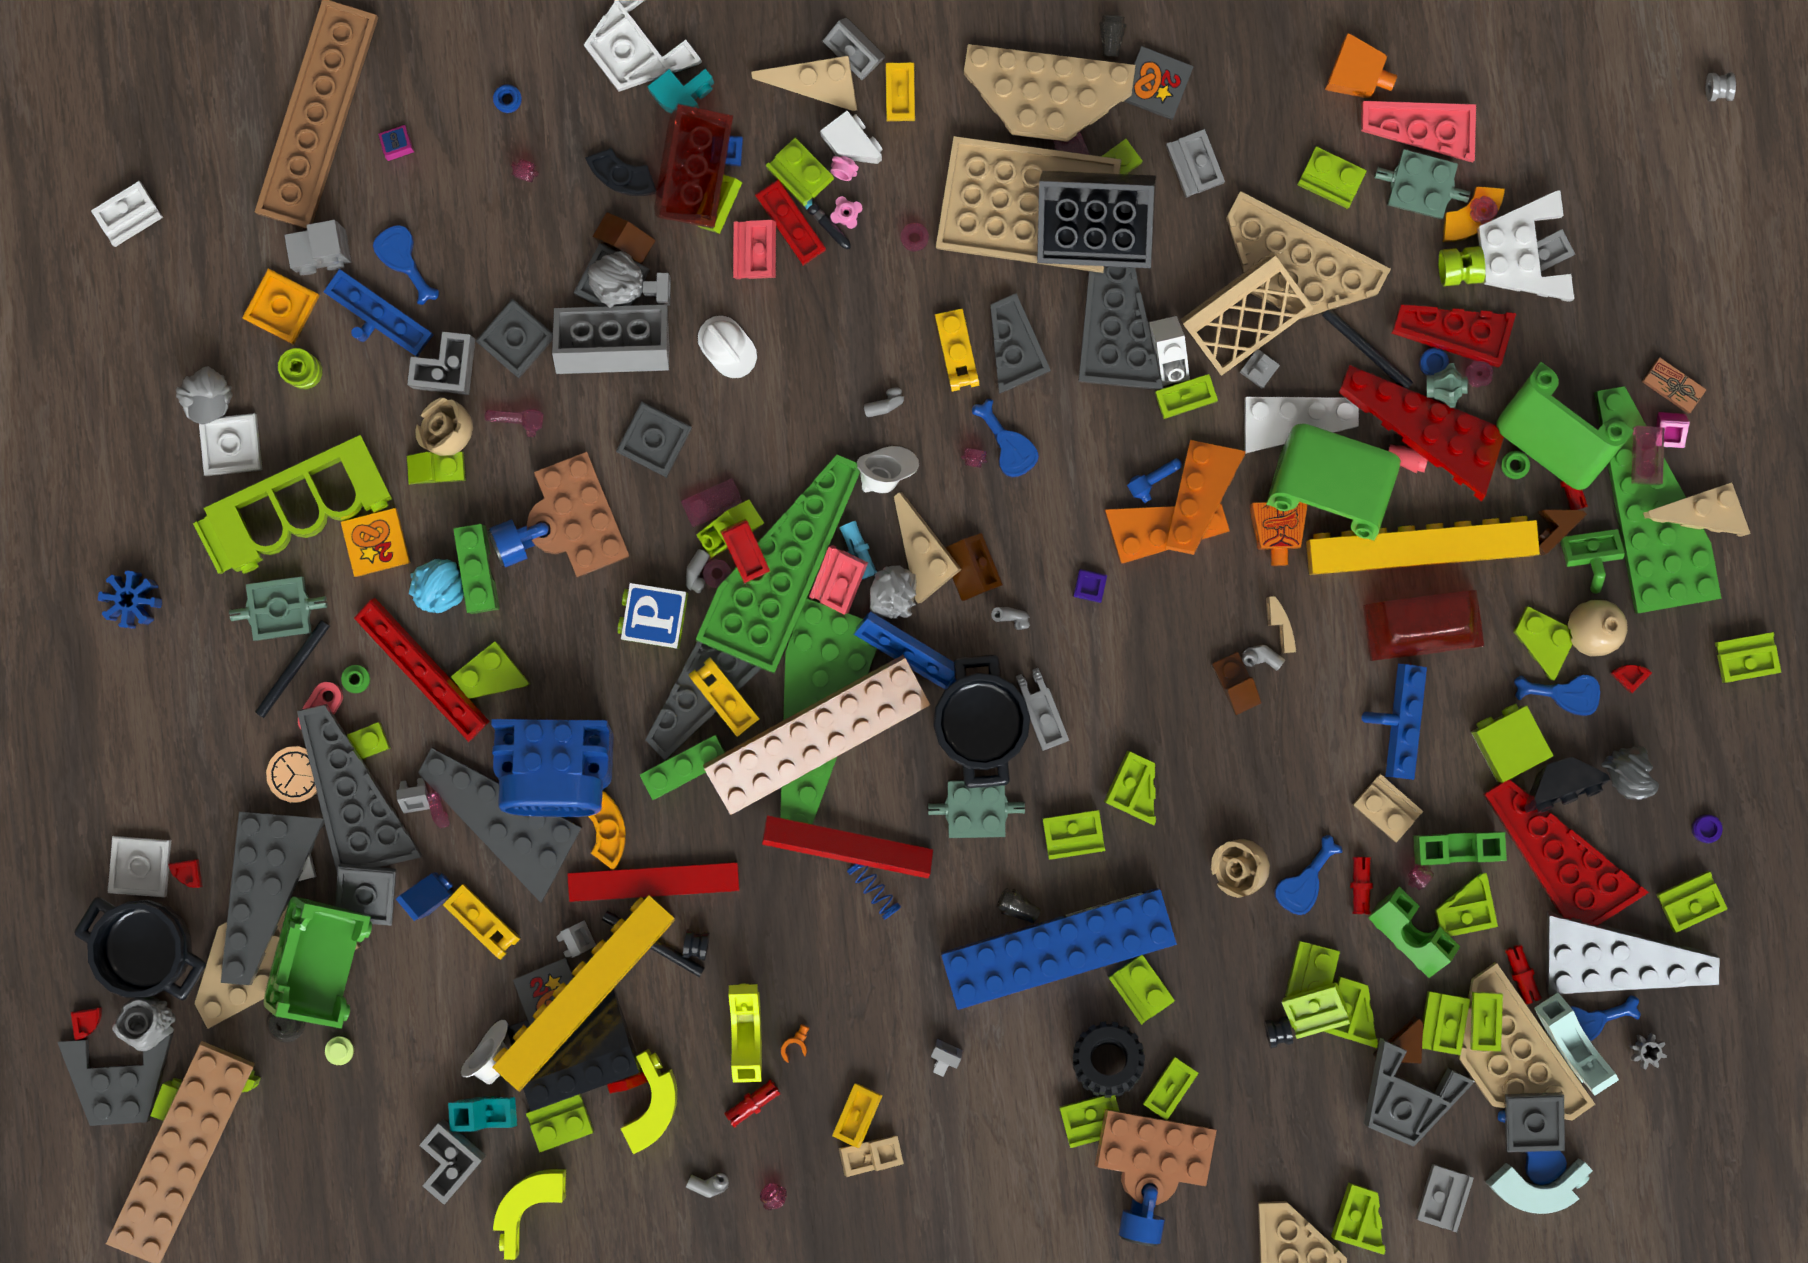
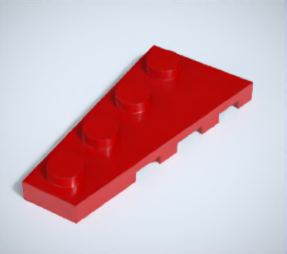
M1401 304L1391 334L1499 368L1503 362L1516 313L1470 312L1454 308L1452 310L1438 309V307Z

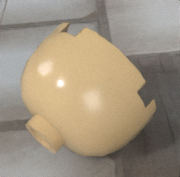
M439 398L431 402L421 414L424 418L421 426H416V440L419 445L439 456L454 455L460 452L469 442L473 431V422L468 411L456 401Z
M1590 600L1578 605L1571 613L1568 621V629H1571L1573 637L1571 638L1572 644L1579 652L1588 656H1604L1617 650L1623 644L1628 631L1624 613L1616 604L1607 600Z
M1238 839L1226 842L1216 849L1212 857L1211 870L1213 875L1216 874L1219 888L1226 894L1239 898L1251 895L1265 885L1269 877L1270 863L1262 847L1253 841Z

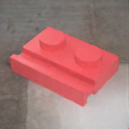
M776 221L734 222L733 278H776Z
M834 545L828 547L809 597L819 600L820 603L844 615L849 613L868 562L846 551H841Z

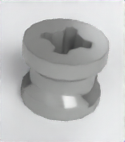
M1729 72L1720 76L1717 73H1709L1706 79L1707 100L1716 101L1718 98H1726L1727 101H1732L1736 91L1734 73Z

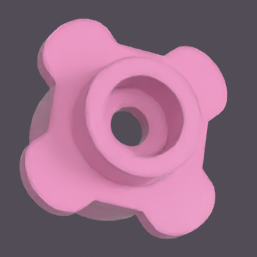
M833 156L831 173L835 177L844 181H850L852 177L857 176L856 171H858L859 167L852 159L846 156Z
M843 196L836 199L837 206L835 212L831 213L830 216L831 221L835 224L846 225L849 229L855 228L857 226L858 213L862 211L861 203L847 201ZM845 210L849 211L848 215L844 214Z

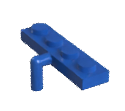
M340 269L323 291L366 321L361 328L354 327L351 331L352 336L360 342H365L376 328L418 357L434 335Z
M869 612L856 627L855 636L894 659L904 655L913 671L943 689H947L955 682L953 661L874 613Z
M1398 664L1393 713L1364 712L1362 714V721L1364 723L1391 725L1385 775L1387 777L1415 779L1427 667Z

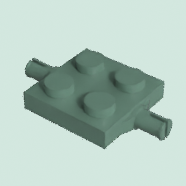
M1404 149L1402 150L1399 164L1394 171L1377 167L1376 172L1378 173L1374 176L1375 179L1390 182L1391 193L1387 203L1388 206L1437 219H1443L1446 206L1451 198L1467 203L1469 197L1466 196H1470L1471 192L1455 188L1454 178L1458 167L1457 163Z
M295 577L246 584L248 598L246 608L230 609L229 614H240L230 616L231 621L248 619L252 628L253 641L312 633L310 624L311 610L327 608L328 604H316L327 601L326 596L309 599L306 593L304 577Z
M948 780V795L945 803H928V815L946 816L949 838L1005 837V822L1008 813L1025 814V808H1015L1025 807V801L1008 802L1005 796V786L970 789L965 786L964 780Z

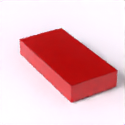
M746 519L720 531L744 583L770 572Z

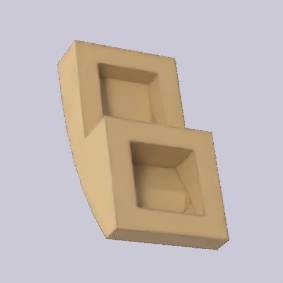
M1275 596L1267 597L1268 626L1279 625L1281 653L1296 652L1294 635L1286 612Z
M898 1136L862 1142L860 1148L851 1145L839 1148L843 1171L846 1177L904 1164Z

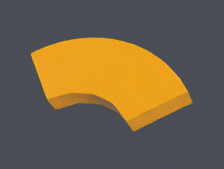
M1476 187L1473 197L1466 207L1458 211L1446 212L1443 242L1460 241L1477 234L1479 226L1492 221L1502 204L1505 189Z
M603 791L601 811L595 815L588 816L593 821L596 830V844L591 854L609 868L615 870L624 852L626 829L619 807Z

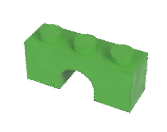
M477 524L454 528L467 613L475 614L499 610L496 582L492 578L489 564V554L491 552L486 526Z
M715 735L640 774V777L652 800H655L706 773L703 765L724 754L726 750L718 735Z
M1489 831L1413 835L1415 864L1418 865L1507 861L1505 832Z
M1398 887L1377 903L1368 918L1419 970L1430 978L1453 960L1460 946L1441 927L1430 933L1421 932L1416 929L1411 919L1420 906L1404 890Z

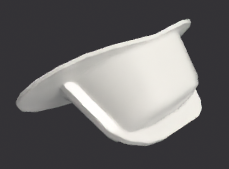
M714 316L706 320L700 327L698 344L705 356L721 374L730 378H741L751 372L757 360L756 348L750 338L733 319L726 316Z
M889 446L870 454H865L859 457L857 461V468L861 472L862 490L864 492L888 493L895 488L900 480L913 475L919 467V460L913 452L897 446Z
M506 1020L496 1022L485 1034L476 1050L462 1066L461 1074L463 1077L474 1075L486 1084H492L500 1076L492 1067L496 1063L493 1058L502 1048H507L503 1042L508 1028Z

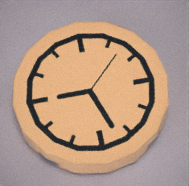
M300 746L286 747L278 751L271 758L266 770L267 783L271 791L279 799L291 803L304 802L314 797L317 790L306 748Z

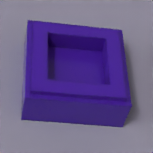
M1079 569L1073 597L1101 603L1107 575Z

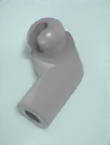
M899 387L888 389L886 392L888 399L866 403L864 405L866 416L873 417L887 414L900 406L904 401L902 390Z
M701 549L697 550L686 570V586L690 591L694 590L696 593H701L706 585V581L699 578V575L710 557L707 552Z
M998 607L992 610L991 616L996 622L1014 621L1016 630L1027 629L1030 626L1028 621L1030 617L1025 611L1010 607Z
M1267 645L1249 647L1242 655V661L1246 666L1252 667L1255 664L1266 662L1276 671L1285 661L1284 658Z
M718 1173L707 1180L691 1175L686 1188L711 1198L724 1192L728 1188L729 1180L723 1173Z

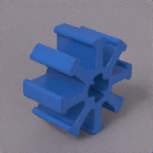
M125 571V584L121 576H109L106 582L110 583L117 593L115 595L102 591L98 593V601H115L113 607L108 611L102 612L104 618L116 621L117 617L122 614L121 623L118 626L131 629L136 627L134 625L135 615L139 619L138 623L149 625L153 622L154 617H150L143 607L145 605H150L154 608L162 607V599L155 597L146 599L145 597L152 589L158 588L157 583L154 580L145 578L143 583L139 585V578L142 574L134 571ZM128 594L134 595L132 598L133 605L126 604L129 601Z

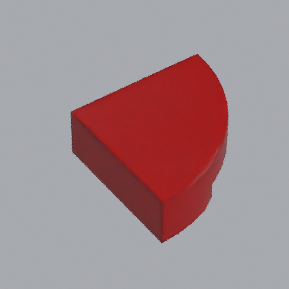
M1625 665L1616 668L1610 674L1626 690L1633 693L1652 672L1642 666Z
M199 859L168 864L171 874L182 884L192 888L203 887Z
M102 1007L71 1012L75 1041L85 1038L94 1032L101 1020Z
M640 1072L607 1084V1087L611 1094L632 1089L647 1083L648 1080L645 1074Z

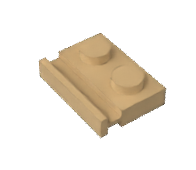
M1378 774L1377 778L1352 804L1394 842H1397L1418 816L1423 813L1417 805L1381 774Z

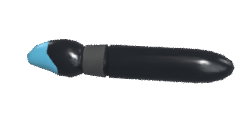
M810 199L805 206L807 212L814 216L817 222L842 248L850 249L851 244L848 238L819 208L817 202Z

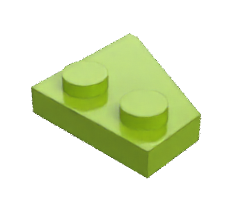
M1527 606L1513 632L1520 642L1524 643L1532 658L1545 671L1548 679L1555 680L1572 646L1571 638L1573 637L1571 629Z
M496 641L451 676L469 699L530 685L529 681Z
M1127 751L1104 802L1155 825L1154 799L1156 798L1153 781L1155 778V763Z
M1480 873L1435 909L1438 928L1441 927L1450 937L1498 927L1487 873Z
M1339 976L1337 985L1346 1004L1348 1015L1351 1016V1023L1324 1032L1377 1048L1378 1040L1375 1035L1374 1017L1370 1005L1368 985Z
M1348 1183L1331 1237L1335 1240L1384 1255L1385 1245L1382 1244V1220L1378 1213L1380 1207L1378 1193L1374 1190Z

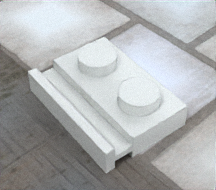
M140 181L91 210L111 244L115 247L163 218Z

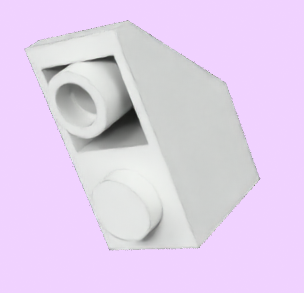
M846 111L820 131L821 137L837 157L846 156L853 161L874 164L882 161V155L880 154L883 150L873 136L869 139L863 132V129L866 127L856 114L851 116Z
M1177 316L1149 322L1153 350L1156 355L1162 386L1190 380L1185 336Z

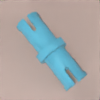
M853 521L839 527L849 549L847 552L868 562L862 579L877 573L868 549H870L869 545L864 543L857 522Z

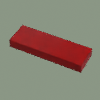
M779 179L755 195L770 219L776 221L777 229L803 266L826 251V248Z

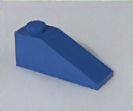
M434 872L399 895L396 900L409 916L416 921L429 916L454 894L450 889L453 887V884L443 873L438 875L437 872Z

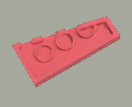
M1363 101L1361 131L1473 163L1475 161L1476 104Z

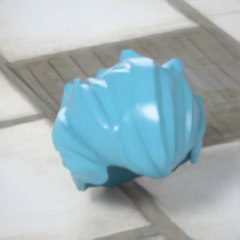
M434 559L417 567L410 574L412 581L409 594L413 596L416 606L424 611L442 613L458 605L463 599L464 591L461 573L456 562L448 559Z

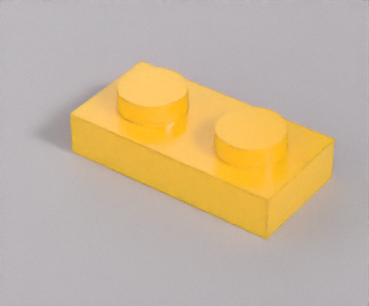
M886 63L887 121H915L914 63Z
M855 1083L832 1136L851 1146L860 1148L883 1095Z

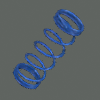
M854 864L847 869V872L851 875L856 870L864 867V865ZM867 866L865 870L856 879L855 883H860L872 876H875L873 880L869 883V885L864 889L863 893L866 894L876 888L883 886L882 889L878 892V894L873 898L871 904L877 903L887 897H890L887 903L879 911V914L885 913L884 915H882L883 920H885L892 914H894L897 910H899L901 906L897 902L890 908L883 911V909L892 900V894L886 895L874 901L885 888V884L878 885L866 891L877 877V874H872L859 880L860 877L868 869L869 866Z

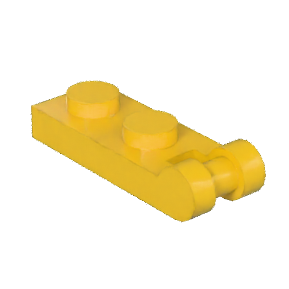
M963 309L935 314L951 391L960 390V387L967 385L971 387L979 386ZM957 368H967L968 374L957 376Z
M709 657L704 661L705 665L698 671L693 670L688 676L738 737L760 720V718L713 659ZM713 674L717 680L708 686L704 680Z
M462 884L443 904L453 916L500 960L507 954L506 950L511 944L515 945L521 939L465 884ZM497 931L503 935L498 943L491 938Z

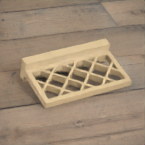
M1271 252L1180 320L1222 376L1314 308L1277 256ZM1278 272H1281L1286 279L1284 291L1268 289L1270 278ZM1265 283L1264 289L1258 288L1260 285ZM1289 285L1295 293L1288 292ZM1252 291L1263 293L1261 308L1245 306L1246 297ZM1267 293L1283 295L1280 311L1265 309ZM1287 296L1299 298L1304 307L1296 313L1285 312ZM1242 299L1241 306L1234 305ZM1229 308L1240 310L1238 325L1222 323L1223 313ZM1244 310L1260 312L1257 328L1242 326ZM1264 313L1280 315L1278 326L1273 330L1261 329ZM1219 316L1218 322H1211ZM1288 316L1289 318L1283 322V317ZM1206 325L1217 327L1215 342L1203 341L1197 332ZM1221 327L1237 329L1234 345L1219 343ZM1241 330L1256 332L1255 343L1249 347L1239 346ZM1260 333H1266L1265 336L1260 338ZM1206 345L1214 346L1213 353H1211ZM1217 348L1233 349L1232 360L1221 366L1216 359ZM1237 350H1244L1237 355Z

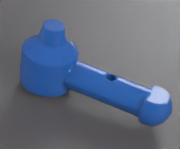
M1175 458L1146 476L1136 475L1131 478L1127 487L1133 497L1141 498L1146 503L1151 500V485L1182 468V463L1179 459Z

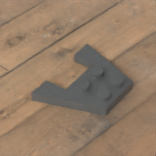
M173 1034L168 1035L152 1049L143 1051L144 1064L90 1067L88 1039L57 1042L90 1126L145 1123L150 1121Z
M1380 1038L1364 1124L1373 1130L1414 1147L1475 1081L1462 1073L1447 1068L1436 1091L1433 1092L1398 1077L1395 1074L1407 1050Z

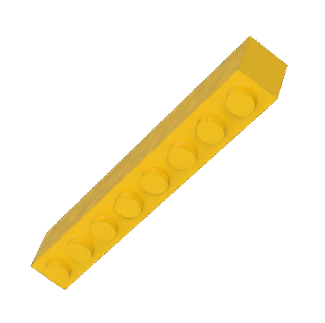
M1528 516L1511 517V523H1500L1499 518L1482 520L1483 525L1472 526L1471 521L1454 522V527L1443 528V523L1427 524L1426 530L1415 531V526L1398 527V532L1387 533V528H1380L1374 541L1360 538L1353 531L1341 532L1342 537L1331 538L1330 533L1313 534V539L1306 541L1309 575L1535 556L1540 554L1537 520L1528 521Z
M648 896L645 900L640 897L630 908L633 913L626 921L621 918L611 929L613 935L609 940L605 942L602 939L593 948L591 953L594 956L586 964L582 961L572 972V975L575 977L567 985L563 982L553 992L552 996L555 999L548 1006L543 1004L533 1014L532 1017L536 1020L528 1028L525 1025L521 1027L513 1036L516 1042L509 1049L502 1048L493 1058L496 1063L492 1068L517 1091L520 1092L675 921L674 917L651 896Z

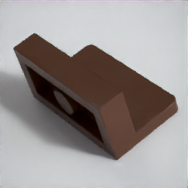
M982 533L945 547L962 569L952 577L962 601L1003 585Z

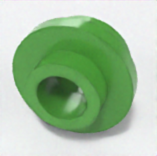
M1520 451L1507 453L1501 461L1502 472L1510 479L1524 477L1530 468L1528 457ZM1512 460H1516L1519 463V469L1516 471L1510 467Z
M352 665L347 667L342 673L341 682L347 691L361 693L370 684V674L363 666ZM353 674H358L360 677V681L356 685L351 682Z

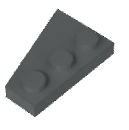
M1017 293L991 304L999 394L1049 373L1051 369Z

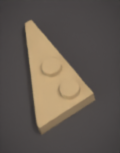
M849 56L752 71V79L851 111H858Z
M1732 483L1643 513L1645 518L1655 522L1677 523L1684 527L1700 530L1705 528L1717 533L1728 532L1737 534L1740 537L1751 534Z
M899 492L894 496L909 571L916 575L915 600L917 603H922L962 569L903 492Z

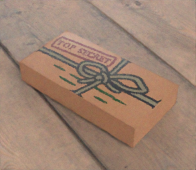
M1661 358L1656 360L1642 380L1645 385L1688 414L1692 412L1706 391L1701 385Z

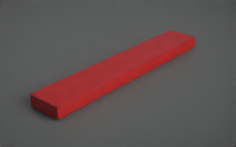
M376 598L371 599L354 617L360 626L468 742L473 740L490 722Z
M767 815L762 845L923 878H929L931 874L933 849Z
M738 862L568 873L569 902L740 891Z

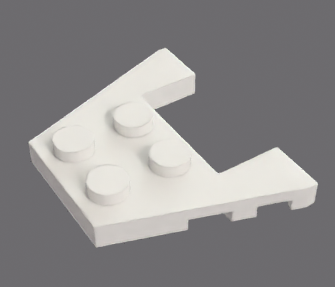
M614 0L612 7L602 17L584 44L586 50L618 91L655 80L668 69L675 73L699 65L702 62L687 40H684L662 57L629 15L631 10L645 0Z
M1560 191L1548 194L1477 228L1479 246L1482 247L1485 257V285L1519 292L1535 293L1538 296L1559 298L1567 302L1574 300L1571 274L1541 276L1534 221L1556 219L1564 216Z

